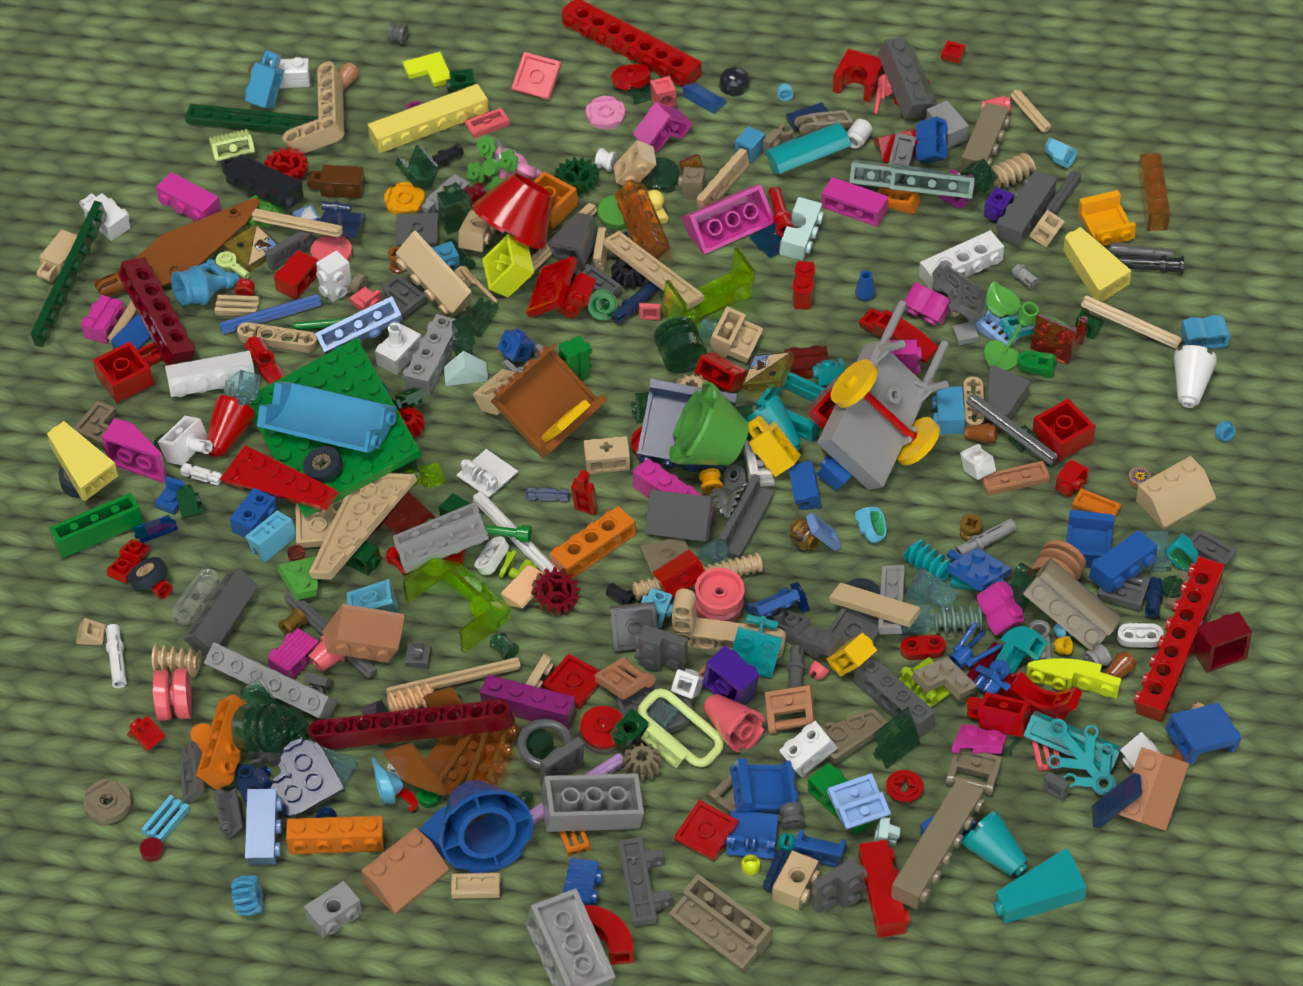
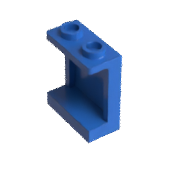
M1070 510L1066 542L1076 547L1083 554L1086 560V568H1091V564L1111 550L1114 524L1113 514Z
M1219 703L1171 714L1165 727L1182 757L1189 764L1195 763L1200 753L1227 747L1230 752H1235L1242 739L1239 731L1234 727L1228 714Z
M737 759L730 767L736 812H780L781 805L789 802H798V791L795 790L794 785L795 770L792 768L791 760H785L782 765H747V759Z

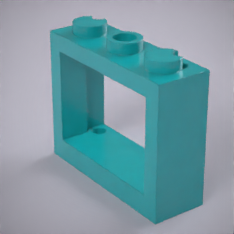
M782 369L756 402V410L776 394L780 396L784 390L813 402L825 388L795 373L793 374ZM786 409L799 437L813 442L822 429L814 421Z

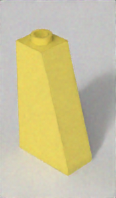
M1080 227L1065 236L1063 251L1094 299L1103 302L1130 285L1131 270Z
M65 421L53 427L47 433L51 449L84 502L118 477L115 462Z

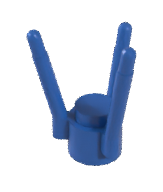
M976 622L971 625L960 642L953 648L954 651L949 655V658L960 669L965 665L970 668L975 662L1003 647L1000 643L971 658L973 652L970 649L986 633L985 630H982L967 646L964 645L976 628Z

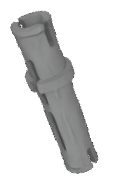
M1009 518L982 534L971 536L968 541L956 546L954 551L965 555L975 548L983 550L989 544L1015 532L1016 524Z

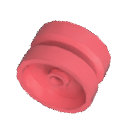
M723 567L712 568L703 572L695 584L696 613L698 617L735 622L741 616L744 608L745 589L741 577L734 571Z
M187 668L175 669L172 675V683L167 670L154 671L153 701L158 721H169L173 716V706L175 715L179 720L191 719L192 692L190 675Z

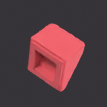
M639 303L640 319L661 320V304Z

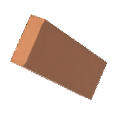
M1044 461L995 471L981 478L980 481L986 495L990 496L1050 482V475Z

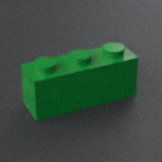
M827 763L808 778V792L841 822L827 793V789L848 780L840 769L834 768L830 763ZM876 820L850 828L849 830L857 836Z

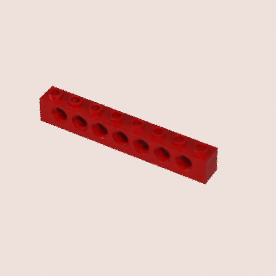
M572 0L561 10L562 24L567 28H571L631 61L648 67L649 70L659 74L661 77L670 76L672 82L683 87L684 85L693 84L702 76V62L583 0Z
M1198 556L1195 564L1191 563L1187 574L1190 578L1188 582H1183L1180 594H1182L1181 599H1176L1172 612H1175L1173 618L1168 617L1165 625L1167 632L1165 636L1161 635L1157 644L1159 651L1157 654L1153 653L1149 667L1152 668L1149 673L1145 672L1141 683L1143 689L1142 691H1137L1133 704H1136V714L1161 723L1163 722L1195 645L1198 626L1205 621L1222 580L1225 564Z

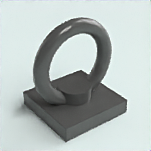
M538 719L530 722L521 730L517 739L518 752L527 764L540 769L541 786L545 776L570 775L583 767V741L579 737L573 740L570 731L560 722L552 719ZM537 729H553L562 736L564 746L554 749L543 760L531 755L526 746L528 736Z

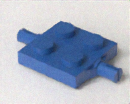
M975 548L965 555H961L953 549L947 553V557L954 560L948 564L947 572L980 592L995 582H1006L1004 579L1011 575V567L979 548Z

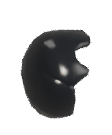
M739 67L725 69L719 79L720 90L731 96L742 95L744 90L749 87V74Z

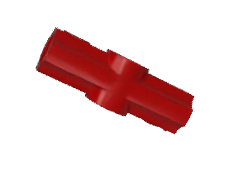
M256 336L248 338V341L244 343L246 351H250L258 374L264 378L268 385L283 378L285 375L275 361L274 353L267 348L262 338Z

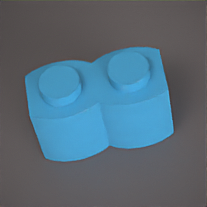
M1210 315L1204 319L1191 317L1182 321L1180 331L1185 346L1196 345L1211 349L1228 346L1230 333L1224 316Z

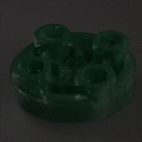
M657 157L655 158L657 165L641 181L643 189L645 191L658 190L671 193L679 183L680 168L671 159Z

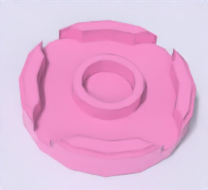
M597 97L592 100L590 105L586 106V118L593 127L611 129L619 126L625 120L626 108L623 102L617 101L615 97Z

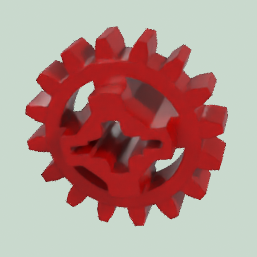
M280 147L279 152L273 150V155H267V160H264V165L299 181L300 176L305 177V172L308 171L307 157H305L304 152L299 153L298 148L292 151L291 147H288L287 150Z

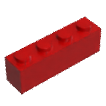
M887 840L859 844L858 859L867 872V877L863 878L866 884V892L877 938L906 934L907 924H910L908 909L904 910L902 902L891 897L892 884L899 875L898 868L894 869L893 866L895 862L893 848L889 849Z

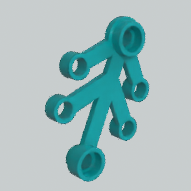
M1061 719L1052 720L1048 726L1049 733L1055 738H1060L1077 759L1051 755L1048 759V765L1053 769L1060 767L1085 769L1092 776V778L1076 777L1073 773H1067L1063 777L1065 780L1070 775L1075 778V782L1069 785V787H1074L1075 785L1093 787L1094 791L1099 795H1106L1115 788V779L1109 773L1111 756L1114 753V748L1111 744L1104 743L1100 746V754L1102 755L1100 771L1093 764L1095 741L1099 734L1098 728L1095 725H1088L1085 728L1086 745L1084 753L1068 734L1067 724ZM1056 724L1062 725L1063 730L1061 733L1054 731ZM1090 727L1096 730V734L1092 737L1087 734V730ZM1104 746L1111 747L1109 755L1103 754L1102 749ZM1053 757L1059 759L1060 763L1058 766L1051 765ZM1101 779L1108 781L1106 788L1100 787L1099 782Z

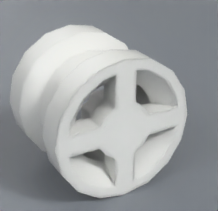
M600 148L596 154L594 164L597 165V168L603 167L606 171L612 172L618 155L616 152L612 151L609 153L606 149Z

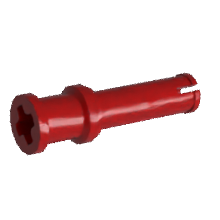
M776 186L777 192H775L774 187H771L768 194L774 210L773 222L777 225V235L783 237L786 227L794 228V225L791 223V214L786 210L781 189Z

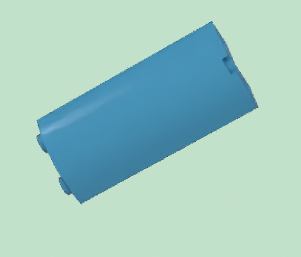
M287 381L275 382L272 404L260 405L257 427L368 453L380 447L391 425H394L396 421V406Z

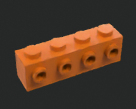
M235 694L218 702L196 773L198 778L215 790L228 786L233 782L235 778L234 773L241 758L240 753L246 742L247 730L252 722L251 717L254 708Z
M383 816L287 819L286 840L289 854L384 851L385 844Z

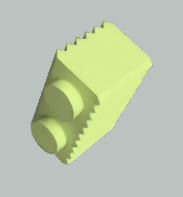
M248 129L209 138L215 162L234 158L240 154L255 153L252 136Z

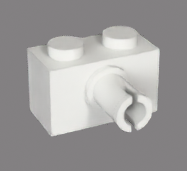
M391 323L388 326V338L379 344L375 350L376 362L378 366L398 375L411 361L412 354L417 352L421 334L402 324Z
M184 416L158 441L166 462L183 465L188 462L189 458L196 452L209 454L213 448L212 442L206 440L207 433L201 419Z

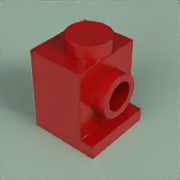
M1070 459L1057 475L1055 490L1059 491L1062 495L1071 497L1075 491H1079L1082 488L1083 484L1086 485L1088 483L1090 469Z

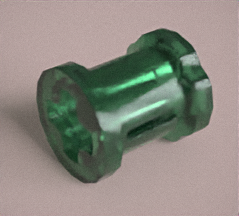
M499 631L493 635L489 642L490 647L496 649L501 654L503 660L514 658L519 651V646L516 643H512L504 631Z

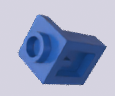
M167 476L165 478L166 488L155 501V507L175 515L179 510L175 492L179 491L180 486L186 484L180 479H173Z

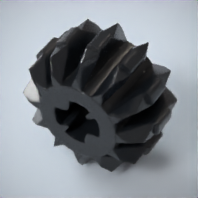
M616 259L615 264H612V279L623 286L625 290L628 287L634 290L635 286H641L643 281H645L646 277L624 260Z

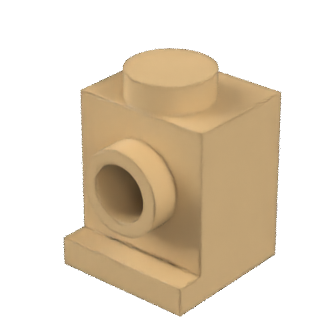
M1047 210L1035 226L1030 237L1047 248L1065 221Z

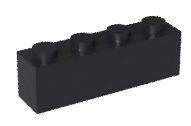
M242 154L224 166L227 183L281 208L289 210L304 198L302 181Z

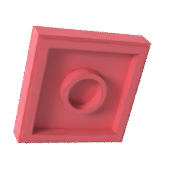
M524 52L511 89L550 101L562 63Z

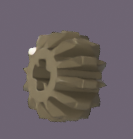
M641 742L640 746L637 747L632 744L631 750L625 751L622 765L626 774L638 773V778L643 783L645 778L653 780L654 775H659L662 758L659 750L653 749L652 744L644 746L643 742Z

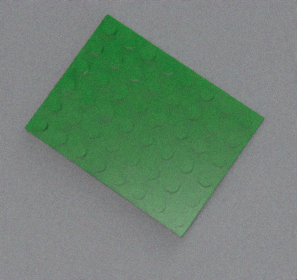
M357 338L275 381L292 382L395 406ZM275 382L243 398L245 403L256 412L254 419L256 424L258 423L260 405L272 404ZM397 408L395 411L396 421L394 425H391L386 438L379 448L368 453L258 427L274 459L305 474L303 470L304 459L313 449L321 446H331L339 452L343 460L341 472L333 480L323 483L339 493L332 504L422 456ZM297 503L305 518L320 511L319 509Z

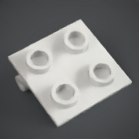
M486 449L473 461L464 459L460 464L462 470L456 476L490 498L514 477L518 470Z

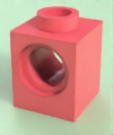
M670 76L651 80V99L653 103L658 102L670 107H676V89Z

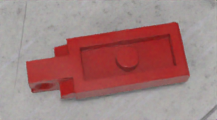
M580 470L578 477L574 478L571 485L575 510L595 516L598 511L595 486L589 482V472Z

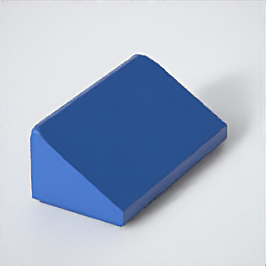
M697 83L683 86V96L713 114L727 103L725 99Z
M136 315L111 339L113 349L131 342L136 350H138L151 338L140 315Z

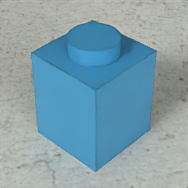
M748 126L735 140V153L740 148L747 150L749 162L752 163L763 151L765 134Z

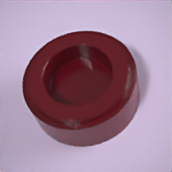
M150 837L143 840L140 844V854L145 861L155 862L162 858L164 847L160 839Z

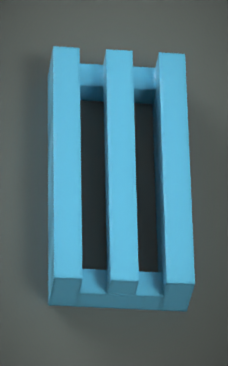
M170 795L142 827L143 834L148 837L158 838L163 843L190 811L189 805L186 803L182 804L181 800H175L174 796ZM177 809H180V810L175 814V816L170 820V817L174 814V812H175ZM163 825H166L165 828L159 833V835H157L158 831L163 827Z

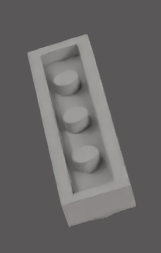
M905 565L882 566L880 595L904 602ZM879 618V634H902V625Z

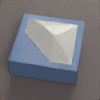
M312 205L293 212V216L320 221V217Z

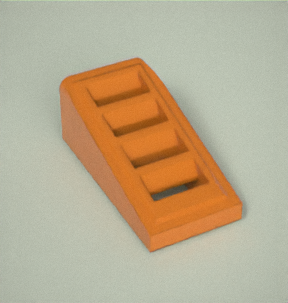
M879 187L877 193L883 195L888 194V208L901 212L915 214L921 202L919 192L895 190L888 187Z

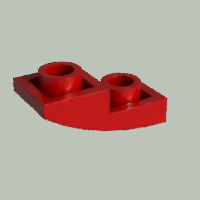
M134 539L128 541L119 550V558L107 568V576L127 583L128 574L137 564L145 560L150 551V546Z

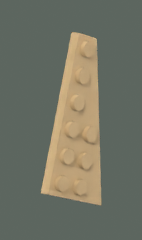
M389 473L344 497L309 571L311 578L332 580L417 481L414 474Z

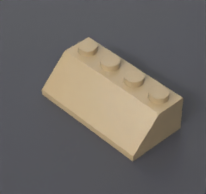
M416 231L412 232L396 252V263L403 271L406 269L410 273V279L415 285L422 286L426 297L430 301L434 300L439 305L438 309L444 316L448 315L450 318H454L471 304L472 291Z

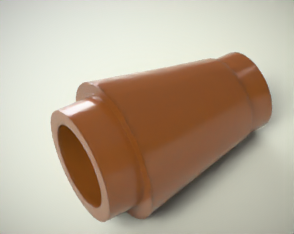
M991 423L965 426L964 437L972 441L991 444V442H996L997 426Z
M1127 651L1117 653L1105 674L1122 678L1135 669L1134 666L1137 662Z

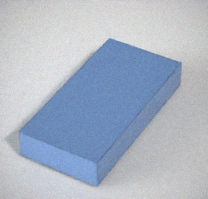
M813 513L806 516L812 535L834 551L841 548V543L834 528Z

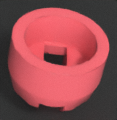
M814 660L809 668L810 676L817 673L814 678L815 680L823 679L829 672L816 660Z

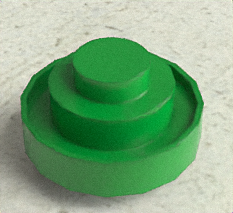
M600 289L593 291L589 303L586 305L587 313L595 320L603 321L610 319L611 313L617 310L615 296L608 290Z

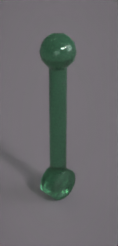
M1017 736L1009 747L1003 749L1005 757L1012 755V749L1022 737Z

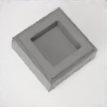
M966 322L952 325V332L958 346L979 341V335L974 324Z

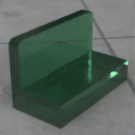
M416 144L411 157H398L396 161L397 167L415 188L432 187L439 166L420 144Z

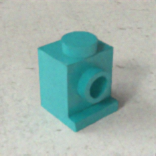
M837 358V362H834V360H823L822 363H816V366L812 367L813 379L817 380L819 386L829 385L844 371V362L842 358Z

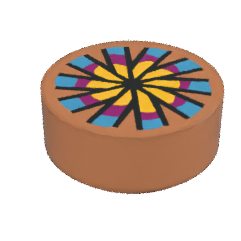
M1143 467L1133 468L1129 472L1128 482L1132 487L1138 489V485L1150 479L1151 474Z

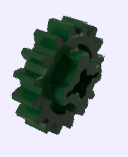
M573 157V161L565 159V164L559 163V168L555 169V177L577 188L578 195H581L582 191L589 193V188L594 190L595 184L599 183L597 165L591 164L590 159L585 162L584 157H581L580 160Z

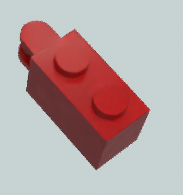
M985 692L983 698L970 697L966 700L967 716L978 719L980 728L1024 737L1031 719L1030 702Z

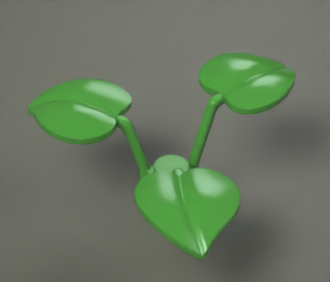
M996 281L991 283L986 294L988 310L999 318L1007 314L1014 316L1018 313L1019 325L1007 345L999 340L987 343L984 348V357L989 367L994 365L1008 371L1016 366L1019 353L1010 347L1022 326L1031 325L1033 321L1034 328L1039 331L1038 339L1046 346H1062L1075 335L1076 331L1056 318L1050 316L1039 318L1037 315L1039 309L1035 303L1025 302L1022 306L1020 305V299L1014 292L999 285Z

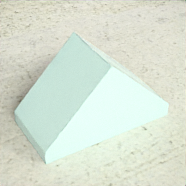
M465 351L461 352L444 366L446 386L488 381L486 362Z

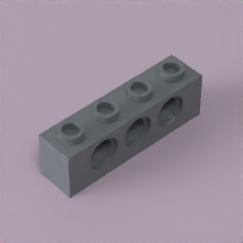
M873 655L859 667L855 668L854 683L916 740L934 728L935 711Z

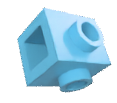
M651 588L648 596H643L641 603L655 602L657 627L662 628L665 617L670 618L673 604H670L672 594Z

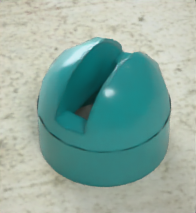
M784 833L780 836L778 840L779 850L784 849L789 854L794 851V844L796 842L794 834ZM786 840H789L788 846L784 845Z

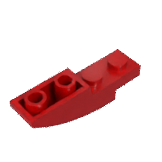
M871 308L858 322L861 328L882 337L893 313L888 310L882 313ZM900 318L890 341L917 340V347H921L920 361L926 363L937 352L938 346L915 326Z

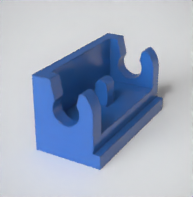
M808 461L790 467L789 472L795 504H801L799 505L800 510L822 508L813 462Z
M799 830L794 844L795 852L818 860L820 865L836 868L842 864L847 848L846 840L841 839L840 844L805 836V830Z

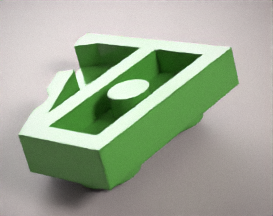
M316 556L279 564L278 566L280 576L296 601L317 596L318 579H312L309 574Z

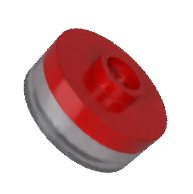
M596 706L585 712L581 718L579 738L583 741L584 747L597 755H609L618 751L622 746L617 745L609 733L623 718V715L618 710L609 706Z

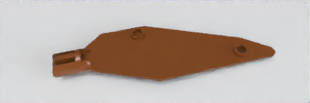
M252 198L164 233L134 259L145 257L149 265L153 267L154 274L157 280L161 282L162 287L171 284L173 272L185 271L191 266L201 265L247 224L252 216V212L259 206L260 201L257 198ZM119 271L94 281L100 296L111 297L126 291L118 276Z

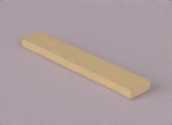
M620 231L604 239L603 245L688 310L704 301V294Z

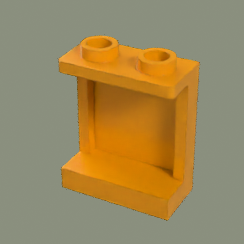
M1119 190L1079 199L1078 215L1088 234L1102 246H1109L1111 242L1119 243L1135 239L1136 224L1135 222H1129L1122 209Z

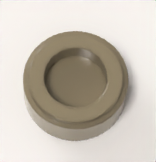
M362 273L355 275L349 285V290L355 294L363 287H366L368 277Z

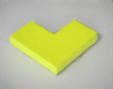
M441 52L403 61V67L408 79L428 75L433 88L446 85V80L450 79L449 70Z

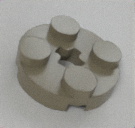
M101 780L94 783L87 789L86 797L83 801L87 816L91 820L98 822L100 826H108L121 820L132 809L130 792L127 786L120 781L115 783L109 782V780ZM104 799H107V800H112V799H113V801H112L111 804L103 805V804H104V802H103Z

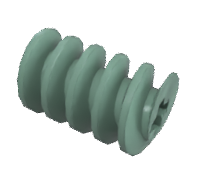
M941 605L938 611L935 608L936 634H939L941 627H943L945 634H948L950 627L953 629L954 634H957L959 628L965 634L974 622L977 623V626L972 634L976 633L977 628H980L981 631L982 610L980 605L976 607L975 612H973L971 605L967 606L966 612H964L962 605L958 606L956 612L953 605L949 606L948 611L945 610L944 605Z

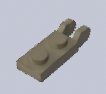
M846 110L798 116L794 123L800 129V133L806 135L834 123H839L844 129H850L854 122Z

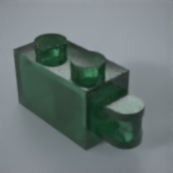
M454 182L451 185L442 186V191L437 193L439 220L447 235L459 231L470 211L468 204H470L468 193L463 192L460 185Z

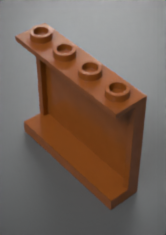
M556 343L549 348L545 345L537 353L539 357L535 361L531 358L522 366L525 369L523 372L519 373L516 371L508 379L510 383L507 386L502 384L493 392L496 396L491 400L492 404L543 459L607 401L603 394L597 398L554 352L553 349L557 346ZM583 400H586L591 405L561 433L547 443L543 441L542 435L569 410Z

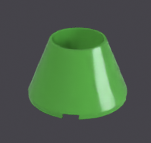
M705 382L702 384L704 388L700 392L695 391L687 402L672 436L676 440L674 447L670 446L669 458L675 464L728 466L736 460L747 439L749 423L713 383Z

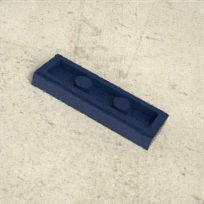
M1133 772L1092 805L1094 827L1101 828L1142 796L1140 774Z

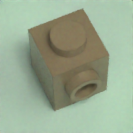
M684 167L683 175L679 176V187L682 188L683 199L696 200L697 196L706 188L705 168Z

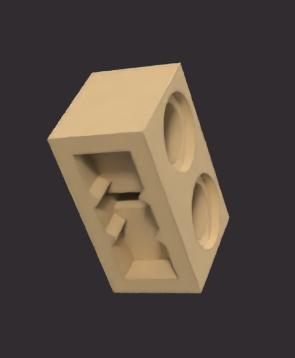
M636 140L613 165L616 183L633 190L657 165L654 147Z
M501 369L473 393L482 412L495 415L500 413L491 402L496 396L493 392L502 384L507 386L510 383L508 379L515 373L514 371Z

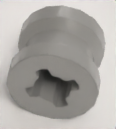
M1102 644L1097 645L1093 651L1088 650L1083 653L1084 661L1101 664L1105 667L1112 662L1110 653Z

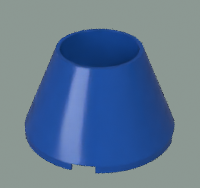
M473 780L465 782L451 793L447 801L439 834L442 852L449 863L457 869L469 870L470 873H490L510 865L523 853L522 849L532 837L533 818L525 802L515 794L484 781ZM489 813L483 819L470 823L477 816Z

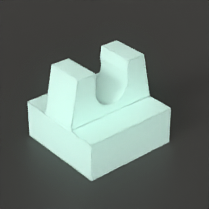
M882 817L875 828L874 841L887 840L888 845L895 846L897 838L900 836V828L890 825V818Z

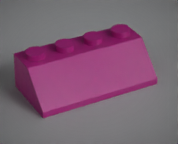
M761 184L751 185L681 216L688 236L703 254H707L774 224L773 214Z

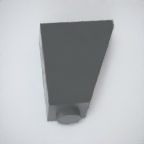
M577 213L547 242L554 259L563 260L574 256L578 260V264L584 265L596 242L598 232L596 220L593 215Z
M991 365L987 403L1012 420L1029 395L1030 381ZM986 418V422H989V423H991L992 425H995V424H993L991 421H989V420Z

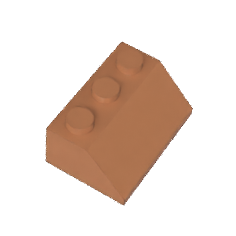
M342 604L323 630L327 653L388 663L399 648L405 618L404 614Z
M1141 747L1133 772L1141 775L1142 796L1118 815L1166 831L1189 763Z
M415 827L361 871L364 886L396 915L449 872V868L432 842Z

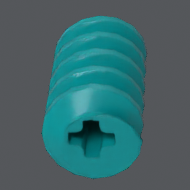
M924 539L911 544L905 551L903 559L908 561L910 565L915 566L923 575L928 576L936 585L945 583L950 576L947 570L948 564L952 563V560H945L944 554L938 556L939 551L937 549L932 550L931 544L925 545L926 541Z

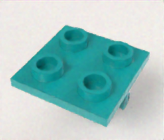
M747 613L745 623L757 625L758 631L738 626L732 650H735L747 664L753 665L760 676L772 678L783 638L763 633L762 631L763 627L776 631L778 621L766 619L764 615L759 617Z

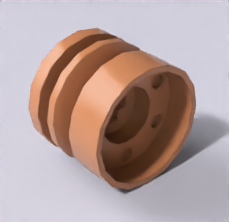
M1051 540L1046 542L1041 549L1037 559L1027 573V579L1030 584L1036 577V573L1051 558L1078 580L1086 568V560L1083 554L1071 544L1061 540Z

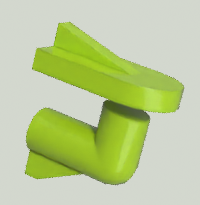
M507 551L505 563L499 573V577H505L515 560L516 551ZM525 559L518 570L512 567L508 576L515 579L527 565L533 566L536 569L538 566Z

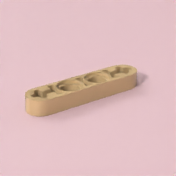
M250 322L242 323L237 328L238 339L243 343H246L248 338L256 336L261 337L265 345L272 348L310 353L318 347L317 336L308 331ZM264 334H272L270 338H263L262 336ZM285 337L293 338L291 341L282 340Z

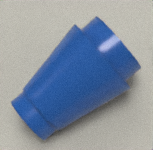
M867 270L860 273L855 289V294L862 301H869L876 294L872 273Z

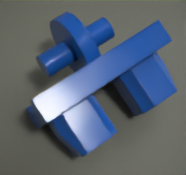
M997 659L991 663L989 669L978 665L975 669L979 675L974 680V683L981 692L997 694L1000 689L1007 691L1010 688V684L1002 681L1009 674L1007 662Z

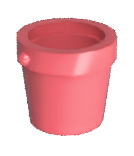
M321 636L319 644L308 655L310 662L322 673L337 662L345 660V656L327 653L324 636Z

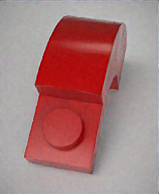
M1022 671L1008 675L1004 682L1010 684V688L1007 691L1003 689L998 691L999 695L1030 702L1031 716L1035 711L1063 721L1068 712L1077 708L1078 701L1082 695V692L1077 687L1059 692L1045 690L1033 683Z
M584 905L598 938L608 947L610 965L635 963L632 936L623 920L605 908Z

